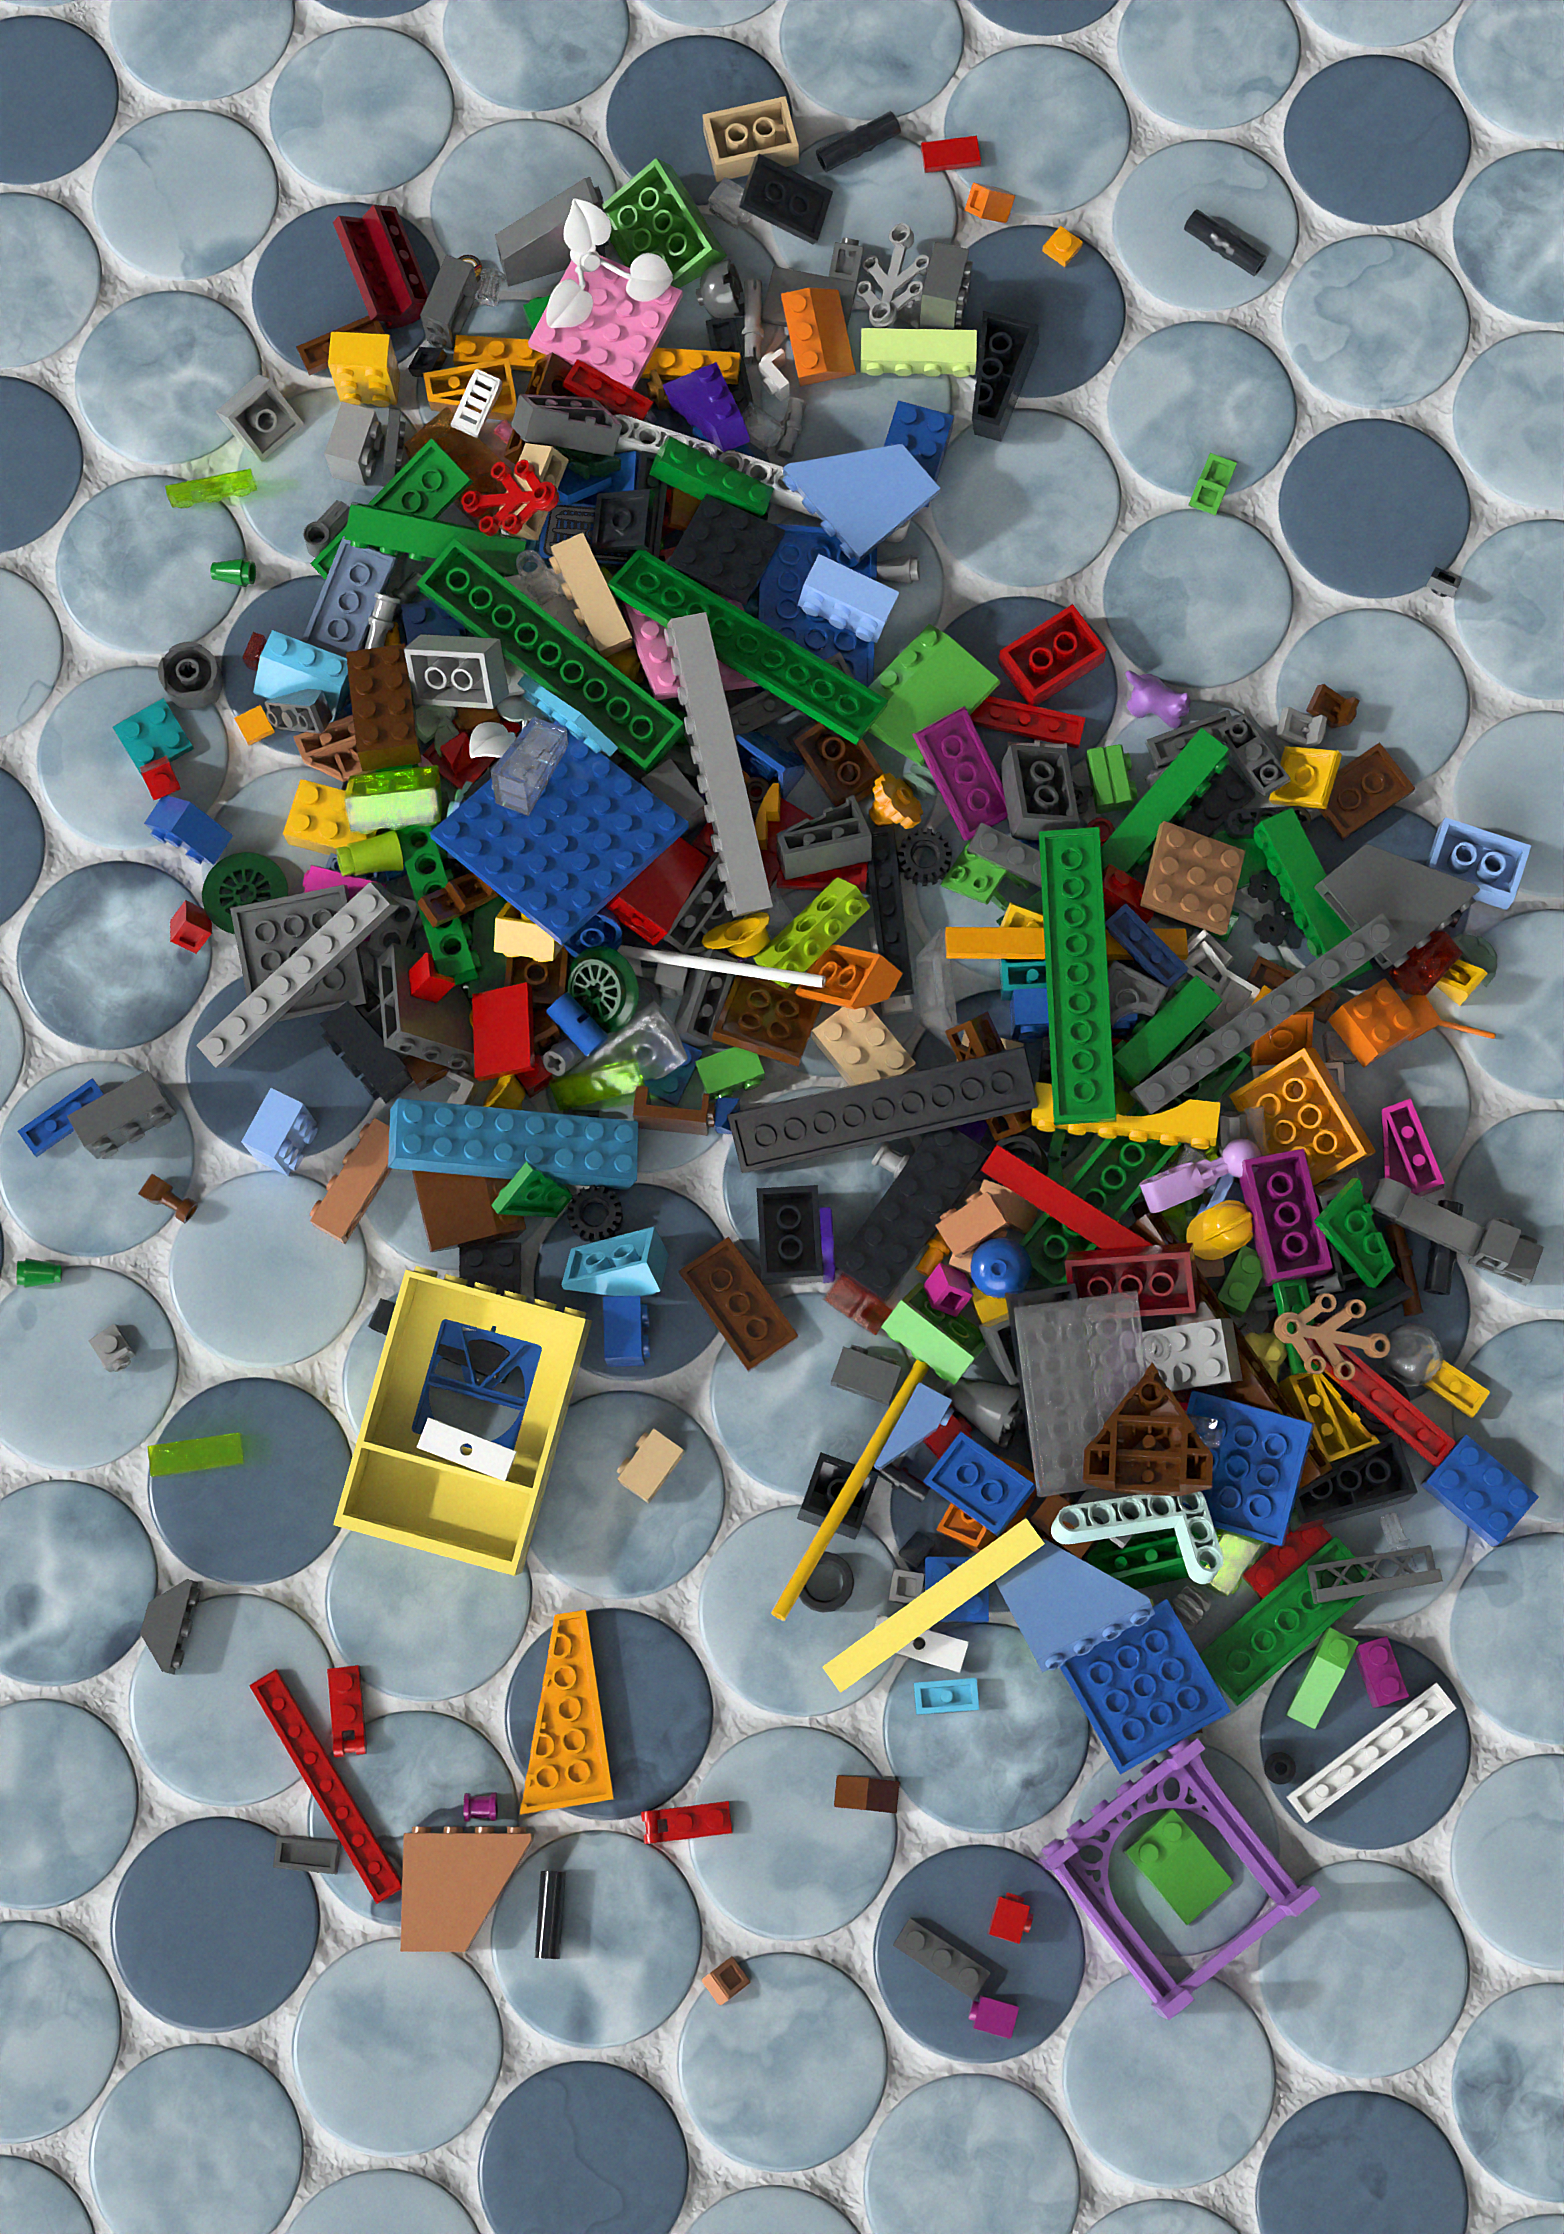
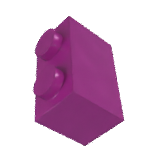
M1388 1636L1356 1647L1354 1657L1373 1708L1409 1697Z

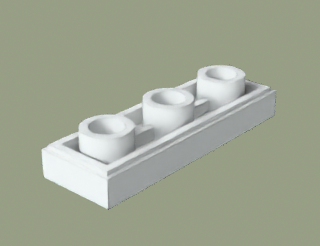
M432 1418L427 1419L417 1445L419 1449L502 1481L507 1480L517 1454L515 1450ZM466 1443L470 1444L473 1449L472 1453L468 1456L463 1453V1446Z
M878 1614L875 1628L886 1621L888 1617ZM926 1630L917 1637L924 1641L925 1646L923 1649H915L913 1641H911L896 1652V1654L960 1673L969 1642Z

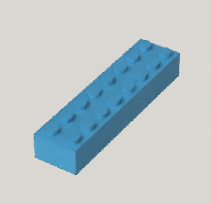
M398 1098L390 1109L388 1168L512 1179L527 1161L561 1184L595 1185V1187L603 1186L605 1188L628 1190L637 1181V1121Z

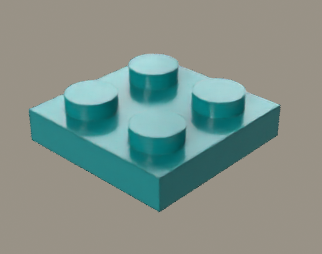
M164 698L112 727L140 774L139 767L164 756H167L171 763L194 749Z

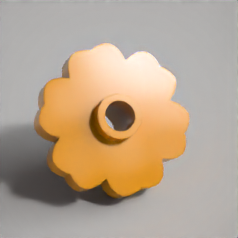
M884 773L875 780L876 786L873 787V792L876 800L869 809V815L876 825L882 827L900 823L905 829H909L922 821L920 817L923 815L921 803L913 796L912 789L901 778L896 779L893 774Z

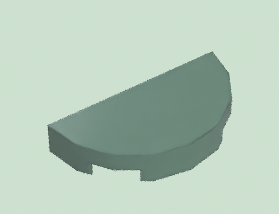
M1458 934L1450 938L1447 943L1464 962L1484 969L1487 972L1486 977L1482 980V984L1487 987L1495 977L1497 970V954L1492 945L1481 936Z

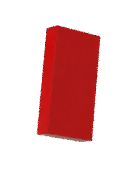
M977 135L921 143L925 173L981 166Z

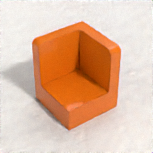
M973 182L965 211L982 219L1006 223L1015 195L998 187Z

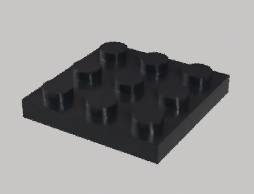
M706 494L667 564L695 582L747 606L782 542L785 530Z

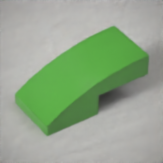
M1210 453L1188 506L1216 516L1237 463Z

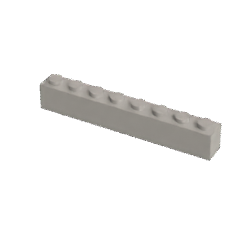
M369 882L196 1046L215 1068L229 1067L400 905L381 883Z

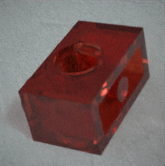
M1431 931L1429 935L1432 939L1419 950L1415 946L1407 952L1410 958L1398 968L1394 966L1388 973L1405 994L1426 996L1463 954L1446 931Z

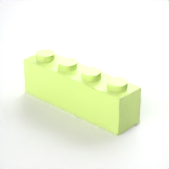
M861 328L860 373H867L872 376H878L883 373H895L898 376L924 374L929 377H936L940 374H953L956 377L975 375L977 330Z

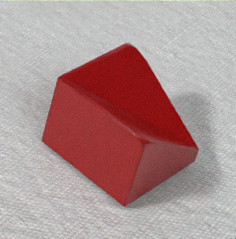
M461 732L440 746L443 759L454 774H457L478 759V757H470V740L465 732Z

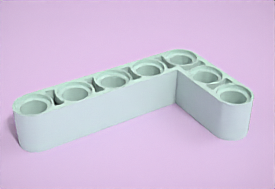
M1201 1491L1183 1496L1133 1495L1069 1505L1060 1510L1051 1526L1053 1538L1061 1544H1075L1174 1528L1187 1572L1194 1582L1199 1584L1209 1583L1223 1565L1221 1548L1205 1497ZM1182 1503L1189 1504L1193 1510L1186 1509ZM1152 1507L1160 1509L1164 1515L1156 1513ZM1123 1512L1130 1513L1134 1519L1126 1518ZM1093 1517L1100 1518L1104 1524L1097 1523ZM1063 1521L1071 1523L1074 1529L1067 1528ZM1191 1532L1198 1533L1202 1539L1195 1538ZM1200 1561L1207 1562L1211 1569L1202 1566Z

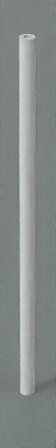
M621 945L617 950L625 958L820 988H824L826 983V977L823 975Z

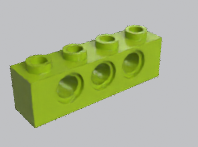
M837 877L753 959L758 966L805 972L870 908V905L857 886ZM771 980L786 989L792 984Z

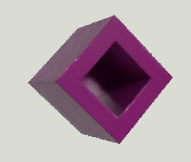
M980 1995L979 2001H972L968 2019L973 2021L972 2027L974 2029L1011 2039L1019 2007Z

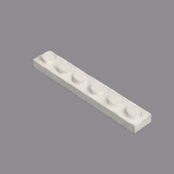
M1437 1682L1432 1684L1292 1791L1286 1798L1304 1822L1308 1823L1454 1711L1456 1707Z

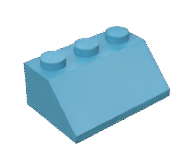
M272 630L260 655L253 693L266 699H273L305 689L323 690L333 716L330 723L336 721L350 692L347 658Z

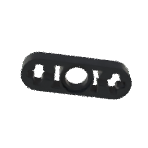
M1301 806L1236 809L1225 819L1224 830L1233 839L1254 838L1255 832L1252 828L1260 823L1261 816L1272 817L1293 808L1298 820H1302L1301 826L1305 831L1311 823V816ZM1253 817V824H1246L1241 830L1238 829L1237 825L1232 824L1236 818L1239 819L1240 823H1249Z

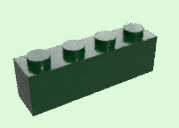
M501 895L475 908L474 916H468V924L473 937L472 945H469L470 950H477L481 966L476 968L479 978L463 983V992L468 993L470 1001H472V994L503 988L505 984L507 956L500 952H494L495 918L507 903V900Z

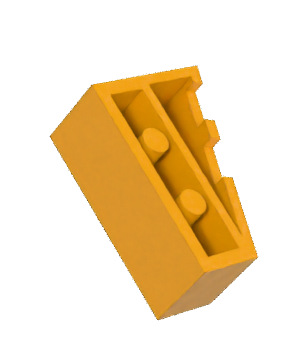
M509 358L423 373L431 410L453 414L457 411L475 369L499 378L502 381V390L488 419L502 421L506 419L512 422L517 406V397ZM476 394L473 395L474 398H477L483 402H486L487 400ZM468 405L467 407L481 414L482 410L477 409L471 405Z

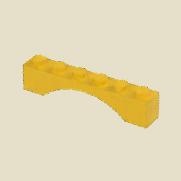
M1036 1082L1035 1092L1038 1108L1032 1109L1031 1120L1032 1126H1037V1129L1041 1131L1053 1132L1055 1128L1066 1129L1068 1133L1074 1135H1085L1086 1132L1098 1133V1136L1108 1139H1114L1117 1135L1128 1136L1130 1140L1135 1142H1146L1148 1139L1160 1140L1161 1144L1169 1146L1178 1145V1142L1189 1143L1191 1147L1197 1149H1208L1209 1146H1216L1221 1104L1219 1102L1189 1099L1173 1109L1153 1115L1123 1116L1116 1114L1117 1121L1054 1125L1052 1084Z

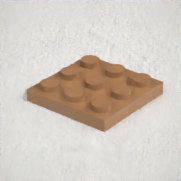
M1163 821L1159 825L1140 906L1222 936L1227 932L1245 851Z

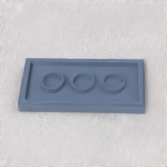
M343 536L301 641L347 658L346 652L363 649L371 627L368 624V618L373 614L377 599L374 597L375 592L385 594L398 559L369 546L368 549L351 546V541L344 539L345 536Z

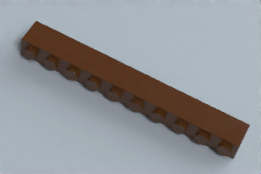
M1160 1212L1145 1214L1129 1227L1130 1230L1152 1243L1153 1246L1181 1244ZM1196 1266L1200 1304L1196 1313L1173 1314L1176 1326L1220 1318L1232 1319ZM1233 1321L1243 1381L1219 1384L1227 1395L1226 1398L1299 1419ZM1312 1437L1298 1490L1316 1481L1333 1469Z

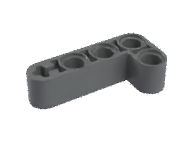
M1389 1178L1377 1180L1367 1202L1370 1203L1373 1213L1457 1253L1474 1258L1486 1231L1484 1227L1411 1193L1412 1189L1400 1182Z

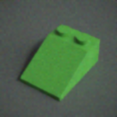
M1174 1809L1166 1811L1122 1851L1186 1926L1234 1883Z

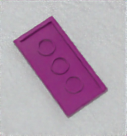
M965 706L912 734L963 840L973 838L980 823L992 827L1008 818L1003 784Z

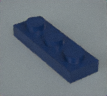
M1126 903L1105 922V929L1156 982L1168 987V989L1189 970L1177 955Z

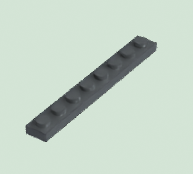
M980 823L967 851L1042 888L1040 851L988 825ZM1155 911L1153 917L1147 923L1149 928L1186 929L1187 940L1192 936L1195 929L1180 920Z

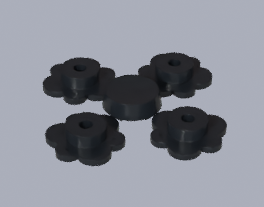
M1262 870L1258 875L1250 877L1249 882L1251 885L1247 889L1248 895L1252 898H1258L1261 904L1267 903L1268 900H1277L1275 905L1277 914L1273 916L1264 914L1261 917V921L1255 923L1254 931L1260 935L1259 940L1261 943H1270L1272 946L1277 947L1283 943V937L1289 932L1288 928L1284 926L1285 920L1294 919V912L1289 902H1286L1282 895L1280 896V890L1278 889L1280 884L1277 878H1273L1270 871ZM1298 928L1299 933L1305 935L1303 930Z

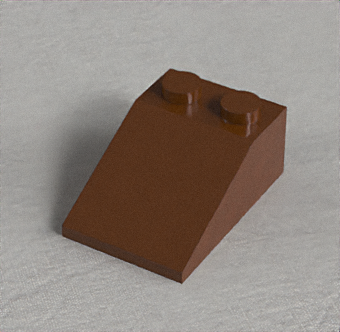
M812 719L786 737L794 752L802 758L807 771L835 808L846 803V798L853 794L857 803L873 792V787L876 786L875 780L884 774L863 739L855 745L815 719Z

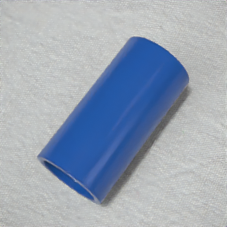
M569 992L559 997L546 1010L551 1019L586 1057L594 1053L609 1038L606 1032Z

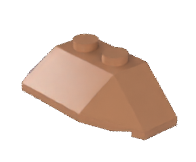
M353 715L329 723L326 730L320 734L304 732L293 736L305 764L342 782L375 771H362L356 748Z

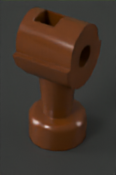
M151 1173L138 1192V1195L152 1204H163L175 1210L176 1219L184 1224L187 1223L195 1213L198 1203L191 1198L181 1200L171 1192L173 1190L171 1185Z

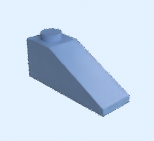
M919 1382L875 1462L874 1468L880 1471L936 1432L940 1424L946 1426L954 1412L953 1409L949 1408L952 1400Z

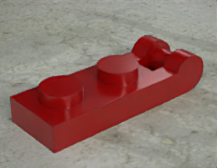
M360 1666L327 1669L334 1757H345V1753L356 1752V1755L367 1754ZM354 1730L355 1739L344 1741V1731Z
M729 1801L641 1812V1820L645 1822L646 1834L643 1835L644 1844L733 1833ZM667 1819L668 1832L659 1833L657 1820Z

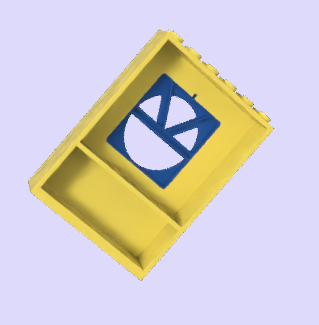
M415 1266L414 1272L405 1269L333 1525L516 1576L523 1572L592 1320L585 1319L586 1312L565 1307L564 1313L555 1311L557 1304L535 1299L534 1304L526 1303L527 1296L505 1290L504 1296L497 1295V1288L475 1282L474 1288L466 1286L468 1280L445 1274L444 1280L437 1278V1271L419 1266ZM462 1327L469 1328L472 1330L463 1331ZM471 1340L492 1341L500 1344L510 1352V1355L480 1385H478L476 1373L472 1369L469 1357L468 1342ZM439 1343L464 1350L468 1367L460 1365L465 1382L435 1373L437 1365L443 1358L436 1354ZM516 1366H520L525 1383L524 1397L521 1398L492 1390ZM498 1372H500L498 1379L493 1378ZM430 1385L521 1410L513 1425L500 1437L491 1441L517 1451L506 1481L417 1448L427 1419L432 1418L435 1420L430 1406ZM466 1443L463 1446V1453L467 1456L470 1455L473 1449L470 1444Z

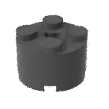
M196 642L178 643L172 646L165 657H162L159 662V680L167 695L177 707L196 710L218 701L223 687V674L214 655L202 647V645Z

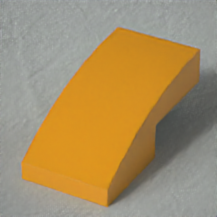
M779 783L771 785L763 798L757 814L755 830L760 850H767L768 821H780L781 791Z

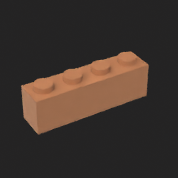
M376 1118L373 1119L371 1124L366 1123L358 1136L360 1139L355 1149L351 1148L346 1153L342 1161L343 1169L339 1175L334 1174L326 1187L328 1191L322 1201L318 1200L310 1212V1216H312L310 1222L314 1227L343 1244H346L392 1170V1168H388L390 1126Z

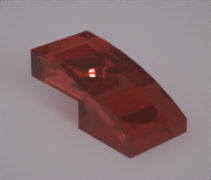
M839 1275L822 1299L874 1336L877 1335L881 1326L893 1311L844 1275Z

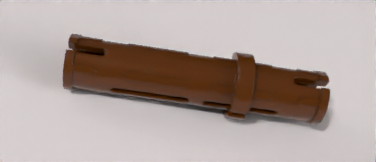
M1398 1224L1385 1226L1391 1251L1390 1256L1396 1265L1394 1267L1395 1274L1414 1293L1412 1297L1402 1304L1403 1315L1408 1317L1422 1314L1424 1311L1422 1310L1411 1256L1414 1254L1413 1250L1409 1249L1405 1228Z

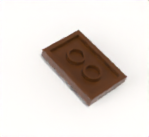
M1379 742L1337 771L1327 808L1318 810L1343 841L1414 792L1415 787Z

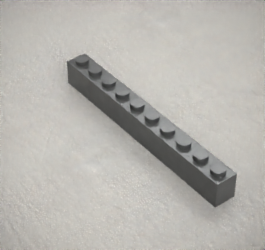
M1383 913L1129 1093L1146 1116L1153 1114L1401 937Z

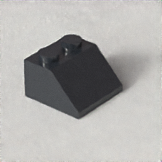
M820 1452L797 1519L821 1527L856 1465ZM870 1471L835 1533L854 1540L856 1539L879 1473Z

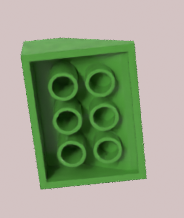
M655 158L602 204L604 212L611 223L609 240L625 266H631L632 262L644 253L656 254L667 263L673 274V280L670 285L679 289L701 277L710 265L720 262L727 257L672 165L658 158Z
M928 624L868 687L889 700L887 707L868 732L922 766L925 760L912 734L960 707L965 706L970 715L1000 684V681L949 635Z

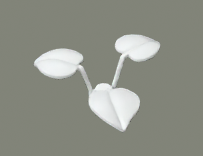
M574 198L564 226V240L571 249V260L577 265L575 272L578 274L580 283L578 285L574 280L566 279L556 286L547 307V325L551 328L574 327L583 323L589 317L593 308V298L589 292L583 290L586 285L583 272L595 271L599 265L629 279L626 286L627 294L633 299L642 302L651 301L661 296L670 286L673 274L667 263L660 256L653 253H644L638 256L631 264V274L603 260L598 252L595 251V245H601L608 241L611 233L610 220L596 205Z
M523 694L506 697L496 706L498 714L508 721H522L521 736H527L528 722H542L544 715L540 713L541 710L538 707H534L522 696ZM494 722L481 723L475 727L471 734L469 744L470 757H512L519 753L521 744L519 739L515 737V734L513 732L508 733L503 725Z

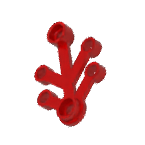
M520 460L515 465L514 472L522 480L527 481L532 491L523 492L512 477L510 467L503 462H497L491 469V475L497 481L502 482L509 493L483 495L478 491H468L462 497L463 509L473 517L482 516L488 507L504 506L493 517L485 516L481 519L479 530L485 535H495L501 525L510 534H517L522 529L523 524L538 510L550 511L557 505L559 493L556 486L548 481L541 482L535 474L534 466L527 460ZM522 504H527L517 516L513 514Z

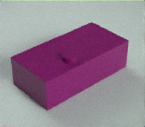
M1304 1148L1243 1160V1173L1239 1179L1247 1211L1253 1215L1252 1233L1265 1287L1280 1281L1307 1279L1327 1274L1333 1266L1325 1235L1313 1222L1320 1213ZM1252 1167H1259L1253 1174Z

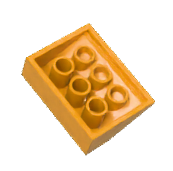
M1303 1048L1229 1095L1236 1109L1246 1113V1126L1264 1156L1304 1148L1313 1187L1337 1176L1376 1153V1150L1315 1048Z

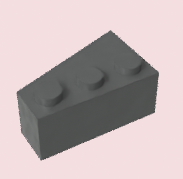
M520 394L511 427L520 435L523 441L528 443H542L613 457L622 424L595 398Z

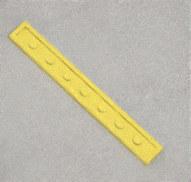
M1025 1518L825 1664L823 1669L840 1693L1043 1546L1045 1542L1029 1520Z

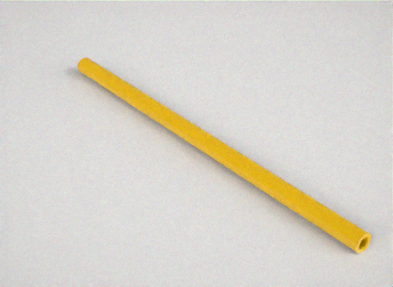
M915 1361L773 1608L771 1614L782 1621H785L877 1461L918 1383L922 1382L930 1366L926 1362Z

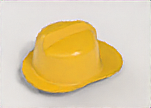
M758 912L743 919L719 925L703 936L702 943L708 949L726 948L731 954L741 958L754 956L771 942L766 929L770 917L768 913Z
M515 1074L500 1077L487 1093L482 1106L522 1110V1101L526 1094L525 1088L515 1077Z
M1226 1200L1220 1202L1191 1220L1187 1228V1243H1193L1195 1255L1204 1260L1223 1258L1245 1246L1252 1239L1253 1215L1247 1211L1246 1205L1239 1201Z

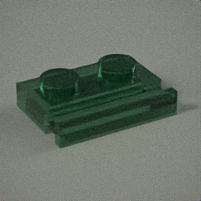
M553 447L569 460L566 467L586 480L590 479V474L596 477H606L609 473L621 470V459L615 455L612 457L564 447L563 449Z

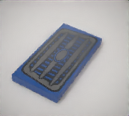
M558 502L548 512L539 535L538 561L549 562V558L553 557L551 546L582 532L591 549L596 505L575 503L567 505L563 502ZM591 549L598 566L623 567L627 562L628 551L595 553Z

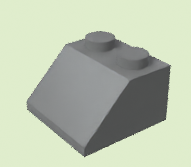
M259 374L216 411L231 433L261 462L304 425L273 382Z

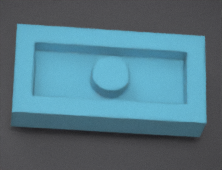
M977 1678L913 1683L916 1715L979 1710Z

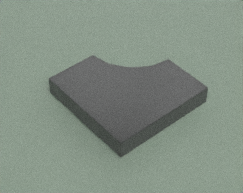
M1114 960L1108 970L1111 1028L1120 1019L1130 1014L1143 1013L1154 1017L1168 991V987Z

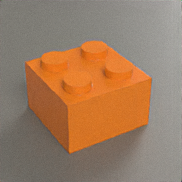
M1386 978L1343 1004L1328 1019L1329 1023L1363 1068L1407 1041L1421 1027L1420 1023Z

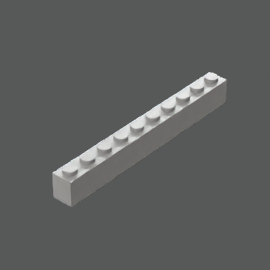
M704 612L673 618L667 624L668 628L664 629L667 646H672L674 658H671L674 676H679L681 687L677 688L679 702L681 705H685L687 717H684L685 729L688 735L692 734L694 746H691L692 760L694 764H699L701 775L697 776L700 793H705L708 805H704L707 823L712 822L714 834L711 835L712 848L714 852L719 853L721 864H717L718 875L721 882L725 881L727 893L724 894L725 906L727 911H732L733 918L767 911L773 905L707 614Z

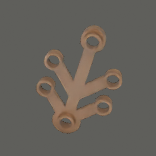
M1323 1293L1318 1295L1314 1303L1298 1314L1285 1312L1277 1317L1274 1323L1276 1337L1284 1343L1293 1344L1304 1361L1305 1370L1310 1374L1322 1373L1325 1370L1326 1363L1321 1356L1313 1354L1305 1338L1316 1340L1333 1366L1334 1375L1340 1380H1350L1355 1374V1367L1351 1362L1343 1359L1333 1343L1363 1349L1364 1353L1371 1358L1385 1357L1390 1351V1341L1382 1333H1371L1365 1337L1336 1331V1329L1350 1319L1360 1318L1365 1314L1366 1306L1358 1299L1347 1301L1342 1310L1318 1327L1306 1324L1321 1312H1331L1335 1309L1336 1299L1332 1294ZM1324 1297H1327L1330 1302L1329 1307L1326 1309L1323 1308L1321 1303ZM1354 1303L1359 1307V1311L1355 1315L1351 1311V1306ZM1289 1322H1292L1295 1326V1330L1291 1334L1287 1331V1324ZM1377 1340L1383 1343L1381 1351H1377L1375 1348ZM1313 1359H1316L1319 1363V1367L1315 1371L1311 1368ZM1343 1365L1348 1367V1374L1346 1376H1342L1340 1372Z

